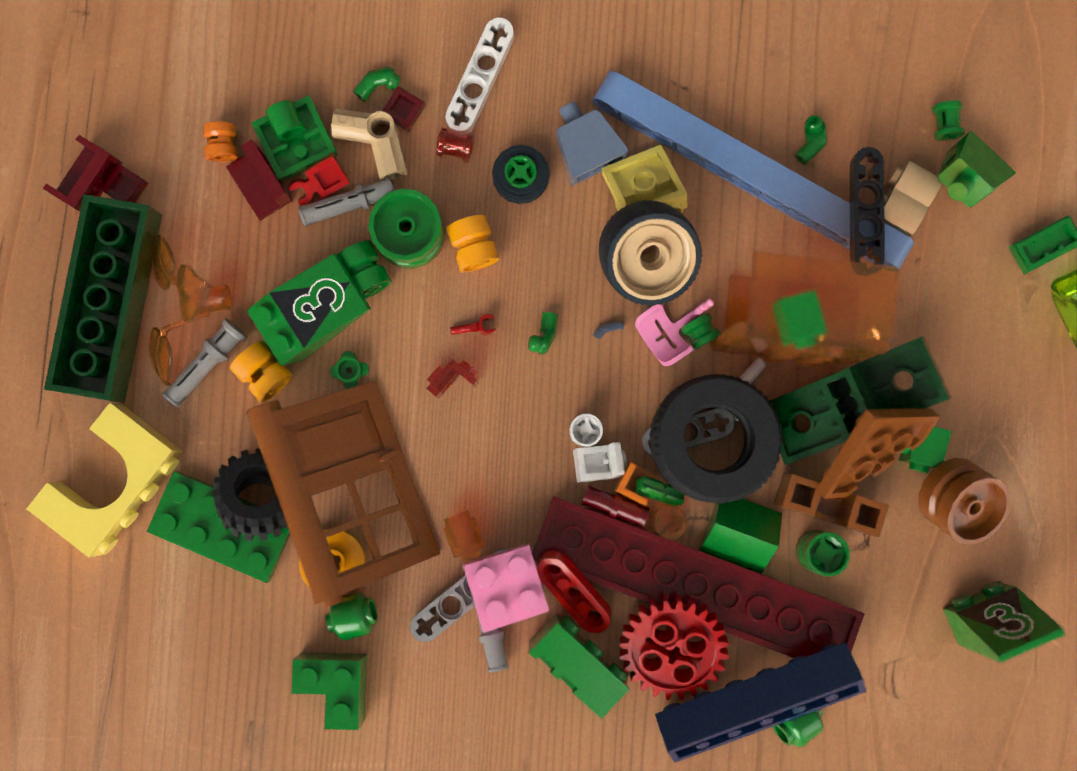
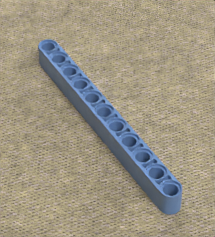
M614 71L607 73L592 99L599 109L850 250L849 202L622 74ZM862 220L859 223V231L865 237H872L875 234V226L869 220ZM884 223L885 260L882 269L897 273L914 242L904 233ZM875 243L866 244V255L862 258L874 264V259L868 258V248L875 246Z

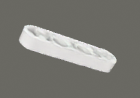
M494 18L486 25L447 109L446 123L449 130L455 135H466L474 128L514 39L513 26L505 18ZM500 29H504L506 37L501 36L499 38L496 50L492 47L494 44L493 32H499ZM485 55L493 57L496 61L494 67L490 70L481 69L477 65L480 57ZM473 83L480 85L483 89L482 94L474 99L467 97L464 93L465 88ZM464 103L468 106L465 112L468 122H461L459 126H456L453 116L459 117L461 115Z

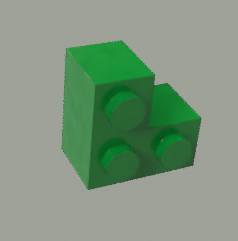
M301 652L293 659L291 694L325 695L324 729L359 730L365 721L367 654Z

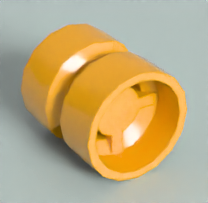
M486 215L469 216L455 221L446 227L451 245L459 249L455 257L460 272L465 273L483 269L500 260L494 241L488 240L491 230Z
M263 341L250 345L230 365V370L241 382L250 383L248 390L260 403L267 402L276 396L293 378V374L286 366H280L278 361H274V354Z

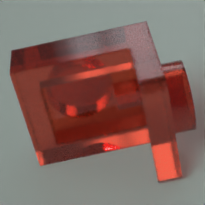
M451 359L444 369L438 366L427 379L430 385L426 389L440 399L460 375L475 387L479 383L474 378L477 371L464 360L458 364L455 360Z

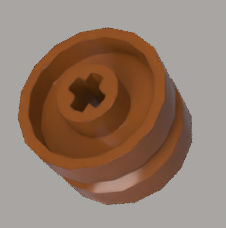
M953 458L942 462L934 468L923 481L919 492V508L926 519L941 528L950 537L961 544L974 545L994 535L1006 521L1011 508V494L1005 483L968 459Z

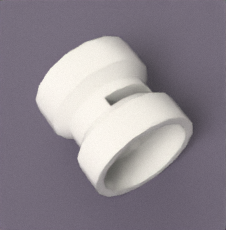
M591 414L577 416L571 422L569 428V435L572 441L581 447H589L596 444L603 434L601 421Z

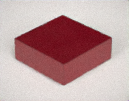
M397 86L382 111L392 116L395 124L410 132L426 105L421 99Z
M118 163L100 190L115 200L135 203L149 183Z

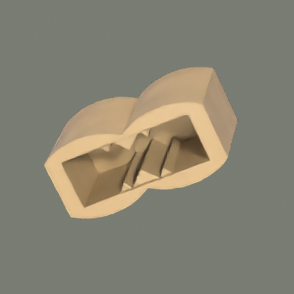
M908 161L902 167L896 166L887 180V183L891 186L887 194H884V223L910 237L919 227L942 182L938 179V176Z

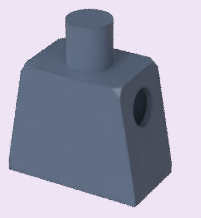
M571 102L559 110L565 125L557 129L556 139L572 186L602 172L603 167L627 157L628 149L600 111L593 110L583 115L576 102Z

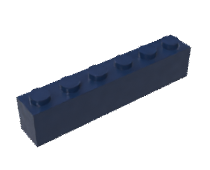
M845 642L840 645L829 644L816 654L808 657L797 656L784 666L776 669L765 668L752 678L744 681L741 679L733 680L727 683L725 688L714 692H701L693 700L682 704H669L663 708V711L656 713L655 716L667 753L676 763L866 692L864 679L847 643Z

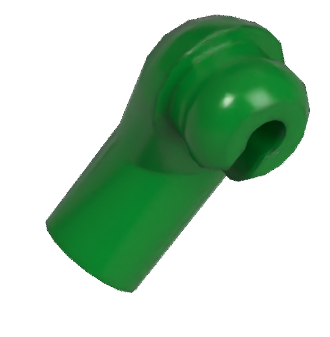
M389 66L371 70L355 87L353 93L365 102L377 86L385 85L387 89H395L400 83V76L394 73L395 69Z
M812 115L806 119L804 129L806 143L795 153L796 159L803 165H806L827 143L826 126L818 115Z
M542 312L539 336L532 335L529 337V351L538 352L539 355L548 352L556 336L558 314Z

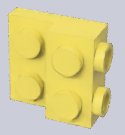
M661 145L602 168V175L615 199L617 211L633 202L636 203L643 200L668 204L681 213L687 208V192Z

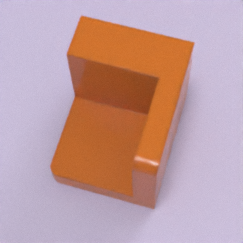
M628 461L624 469L625 474L620 476L614 491L646 506L649 501L647 500L648 497L635 492V480L642 476H648L657 480L658 476L641 468L636 463Z

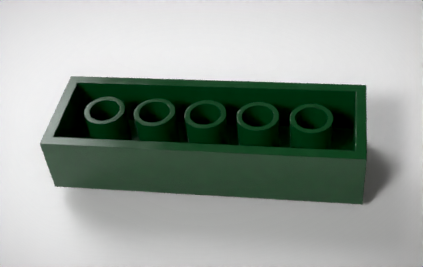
M83 195L44 390L125 403L162 214L151 206Z

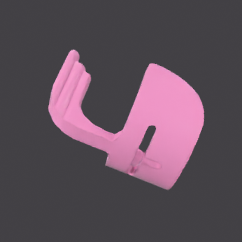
M708 298L676 323H672L668 319L663 303L661 305L657 304L637 318L635 327L657 360L663 366H670L695 350L692 345L687 344L679 335L680 328L714 305V302L711 298ZM655 320L659 322L666 335L676 346V349L672 348L665 338L656 342V338L661 336L662 333L657 327Z

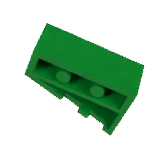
M555 614L529 641L528 653L535 660L539 657L551 669L550 673L558 680L561 678L572 689V693L602 719L630 690L625 681L628 675L615 662L609 666L601 658L604 654L601 648L591 639L585 642L577 634L580 628L568 616L561 619Z

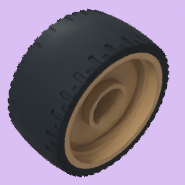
M643 200L626 205L607 221L600 236L599 259L605 277L621 296L636 304L654 306L673 301L689 289L701 267L702 248L694 227L681 212L662 202ZM654 245L651 253L641 255L645 248Z

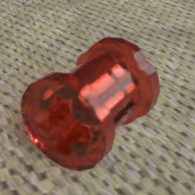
M441 128L437 141L436 156L448 155L462 158L463 162L469 163L473 149L474 134L468 133L467 136L450 133L447 128Z

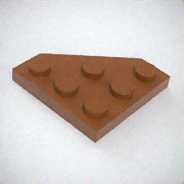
M932 408L866 410L857 419L856 427L849 438L840 446L839 454L832 465L823 473V479L816 489L817 492L824 499L849 496L858 489L855 484L856 482L863 480L869 474L876 477L896 462L893 456L901 453L907 447L914 450L921 445L941 416Z

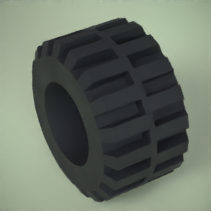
M255 448V453L249 454L248 450L241 451V457L238 459L233 455L228 459V467L222 464L219 468V477H215L213 482L216 512L218 518H221L222 525L226 530L231 528L232 534L236 537L243 533L245 540L253 541L254 536H260V541L268 540V534L273 533L274 537L281 535V527L288 529V525L277 496L270 503L259 507L245 505L238 499L239 494L246 487L253 484H266L274 488L261 450Z

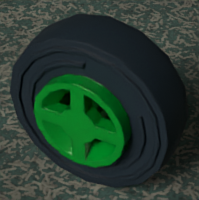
M525 145L511 146L502 151L495 160L492 169L493 184L499 195L507 201L517 204L530 203L539 198L546 190L550 177L548 163L543 155L533 147Z

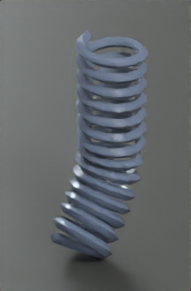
M621 320L620 323L618 321V325L617 322H611V325L610 323L603 324L604 327L602 325V329L598 327L593 336L601 339L610 330L624 329V324H622Z

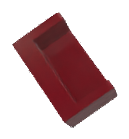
M78 134L75 140L85 146L57 189L47 183L43 189L80 211L83 195L100 197L103 193L100 190L117 164H122V162Z

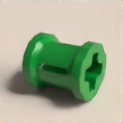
M944 101L932 107V113L936 115L937 132L934 133L935 140L949 141L965 135V129L961 127L959 110L963 108L961 101Z

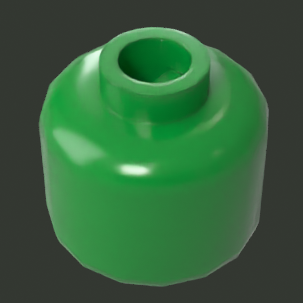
M356 592L342 596L344 601L330 606V612L326 613L325 616L328 630L331 633L335 632L341 640L347 641L368 635L373 630L374 624L378 622L377 608L373 599L367 598L363 593Z
M819 709L773 726V730L778 738L787 746L803 747L823 731L824 725L821 718L823 711Z

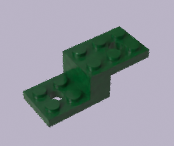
M921 336L769 400V402L773 404L772 407L776 409V415L780 419L779 424L782 427L781 433L783 435V438H781L783 444L780 456L784 465L843 444L856 427V421L859 416L866 410L928 408L949 400L951 395L924 336ZM899 371H906L912 375L913 385L911 388L902 389L896 384L895 376ZM797 414H804L809 417L811 427L808 431H802L795 425Z

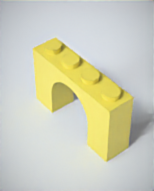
M109 403L89 428L116 449L125 461L127 482L120 497L106 507H97L87 502L63 482H47L27 507L29 512L88 558L102 554L106 555L115 547L118 542L116 536L123 527L128 528L139 515L137 509L144 501H149L159 489L158 482L164 475L167 476L173 472L179 464L177 458L182 453L180 448L123 404Z

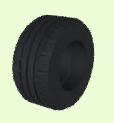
M724 374L700 376L681 384L670 392L655 412L649 435L652 458L665 481L681 494L710 503L737 501L748 497L749 494H753L757 489H760L762 484H765L768 478L772 476V471L776 469L783 444L781 441L783 435L781 433L782 427L779 424L780 419L777 417L776 409H773V404L768 401L767 396L763 395V392L758 390L753 384L750 385L748 381ZM710 407L723 408L731 412L740 422L744 432V447L739 459L730 467L715 471L697 465L689 457L684 445V432L689 420L700 410Z

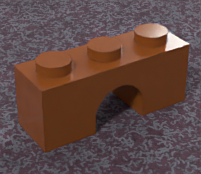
M794 474L782 475L774 505L866 535L880 537L889 505L855 494H850L847 497L824 499L816 490L820 484L819 482Z

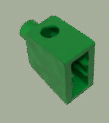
M970 130L948 150L937 176L948 188V194L953 200L962 201L967 207L972 208L997 190L1016 172Z

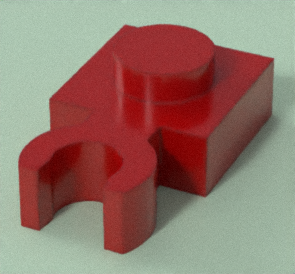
M330 153L305 168L304 173L308 178L292 180L288 189L290 192L296 188H303L306 191L304 196L298 198V203L302 206L311 201L314 193L318 192L321 198L324 199L348 185L350 179L333 153Z

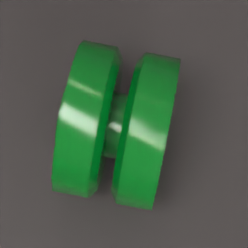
M398 189L388 192L381 197L370 212L368 229L372 242L388 262L401 268L414 269L427 265L437 257L444 244L445 229L438 208L428 196L417 190ZM406 226H411L409 232H405L404 228Z

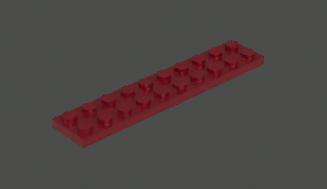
M556 496L552 498L532 552L533 560L539 561L541 555L545 552H561L571 560L587 580L650 603V598H653L658 605L663 604V595L665 594L670 602H675L677 595L681 594L682 603L687 604L693 597L695 598L696 608L705 603L708 609L707 615L714 612L717 614V623H723L726 633L792 658L797 656L808 657L818 653L829 644L840 645L845 642L850 652H852L865 613Z

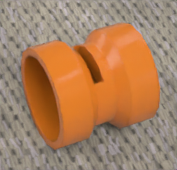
M223 121L203 124V136L207 139V145L204 147V158L213 162L237 160V148L234 146L233 141L237 136L235 124Z

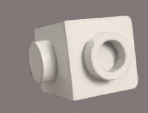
M620 442L573 450L577 483L615 479L625 474L624 469L627 466V458L624 450H621Z

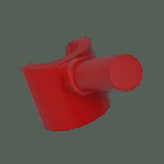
M485 314L478 322L450 327L451 334L479 332L484 336L491 335L496 329H484L482 321L492 320L495 317L491 314Z

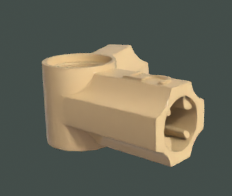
M343 109L335 110L331 123L332 137L334 139L371 144L381 181L389 177L392 180L400 179L408 174L398 130L392 116L383 111H376L371 114ZM387 125L390 127L387 134L383 136L375 135V130L379 126Z

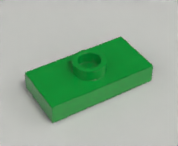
M1068 215L1008 246L1022 273L1027 274L1077 248V228Z

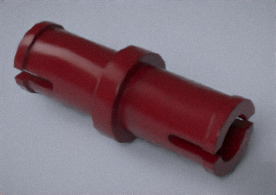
M588 485L582 501L584 506L587 505L608 513L609 517L613 519L618 517L640 525V527H644L650 511L649 507L623 499L622 494L617 493L615 496L596 489L591 485Z

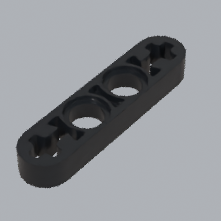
M872 147L862 148L850 161V265L854 273L862 277L872 276L880 271L885 260L884 159L880 151ZM867 157L868 162L873 163L874 166L867 172L868 180L859 181V179L861 180L866 176L865 165H860L859 162ZM861 188H869L874 192L875 201L873 204L868 205L861 202L858 195ZM862 220H869L874 224L875 234L872 237H865L860 233L859 223ZM875 243V246L868 248V258L874 259V264L866 269V263H860V258L866 255V244Z

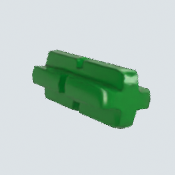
M648 476L638 477L635 480L636 486L634 490L637 494L654 500L656 498L659 502L674 507L677 505L681 506L685 501V495L667 483L664 484L662 481Z

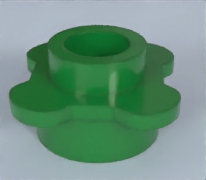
M351 351L344 352L336 365L330 368L331 376L341 380L346 389L356 387L359 379L369 373L368 364L358 361L355 358V354ZM351 367L353 369L352 373H347V368Z

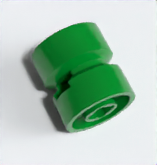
M371 240L353 244L337 254L365 299L381 292L392 283L385 267L377 264L380 257Z
M811 530L799 538L796 544V557L798 562L807 570L822 576H835L847 568L850 561V549L847 542L837 534L823 530Z

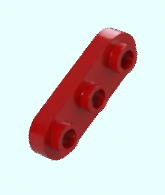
M548 551L542 554L536 568L540 581L584 630L591 633L605 631L610 625L612 610L608 603L565 554L558 551Z

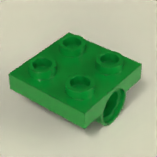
M309 95L295 102L291 100L277 102L266 110V116L251 122L269 162L281 183L303 173L305 168L330 153H333L335 157L338 156V152Z

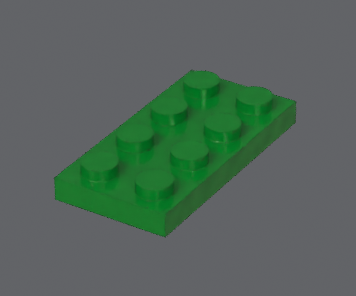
M173 471L146 532L262 582H270L291 534L289 528L281 527V535L274 537L273 533L268 534V540L260 541V536H254L253 541L245 540L243 533L236 537L232 534L231 528L226 530L222 525L221 518H218L213 497L214 486L179 471ZM238 497L245 505L259 507V505Z

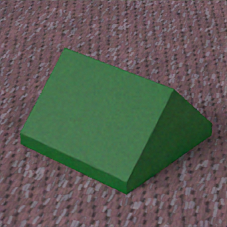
M742 498L733 502L715 503L699 551L762 574L779 547L783 513Z

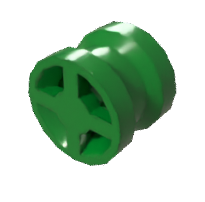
M709 312L680 328L683 334L689 336L691 340L690 345L695 350L722 335L719 329L713 327L711 323L712 317Z

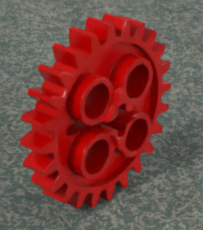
M665 594L663 595V604L659 605L655 599L650 598L651 608L649 609L641 604L638 605L639 616L629 614L630 625L623 624L622 634L624 636L619 638V647L622 648L620 649V660H625L623 662L624 672L631 671V682L633 683L641 679V691L651 686L653 697H656L660 691H665L666 700H670L672 692H677L680 700H683L684 691L689 690L695 697L697 695L696 687L700 686L706 691L709 690L707 679L717 682L719 679L716 670L725 671L723 660L729 658L728 650L725 648L729 646L726 635H723L725 633L723 623H717V614L714 612L707 615L708 609L705 603L696 608L695 598L693 597L687 604L682 603L681 594L677 595L675 602H670ZM663 624L671 626L670 629L665 631L657 629L658 626ZM693 636L702 637V639L698 642H691L688 640ZM649 653H655L659 655L658 657L653 659L645 657V655ZM679 665L690 666L685 670H679L676 668Z

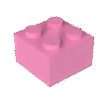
M522 544L462 563L483 633L549 611L528 544Z

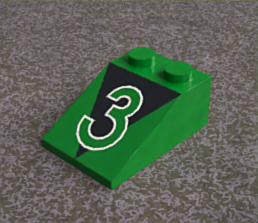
M336 253L269 292L249 308L247 312L280 366L304 361L371 310V307Z
M1001 581L983 586V592L974 596L966 594L956 597L952 600L953 605L943 608L960 646L999 663L1066 635L1064 629L1019 588L1004 584Z

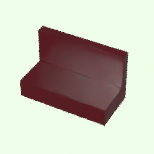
M251 139L241 145L245 155L226 166L257 218L261 221L293 200L283 184L278 180L261 149Z

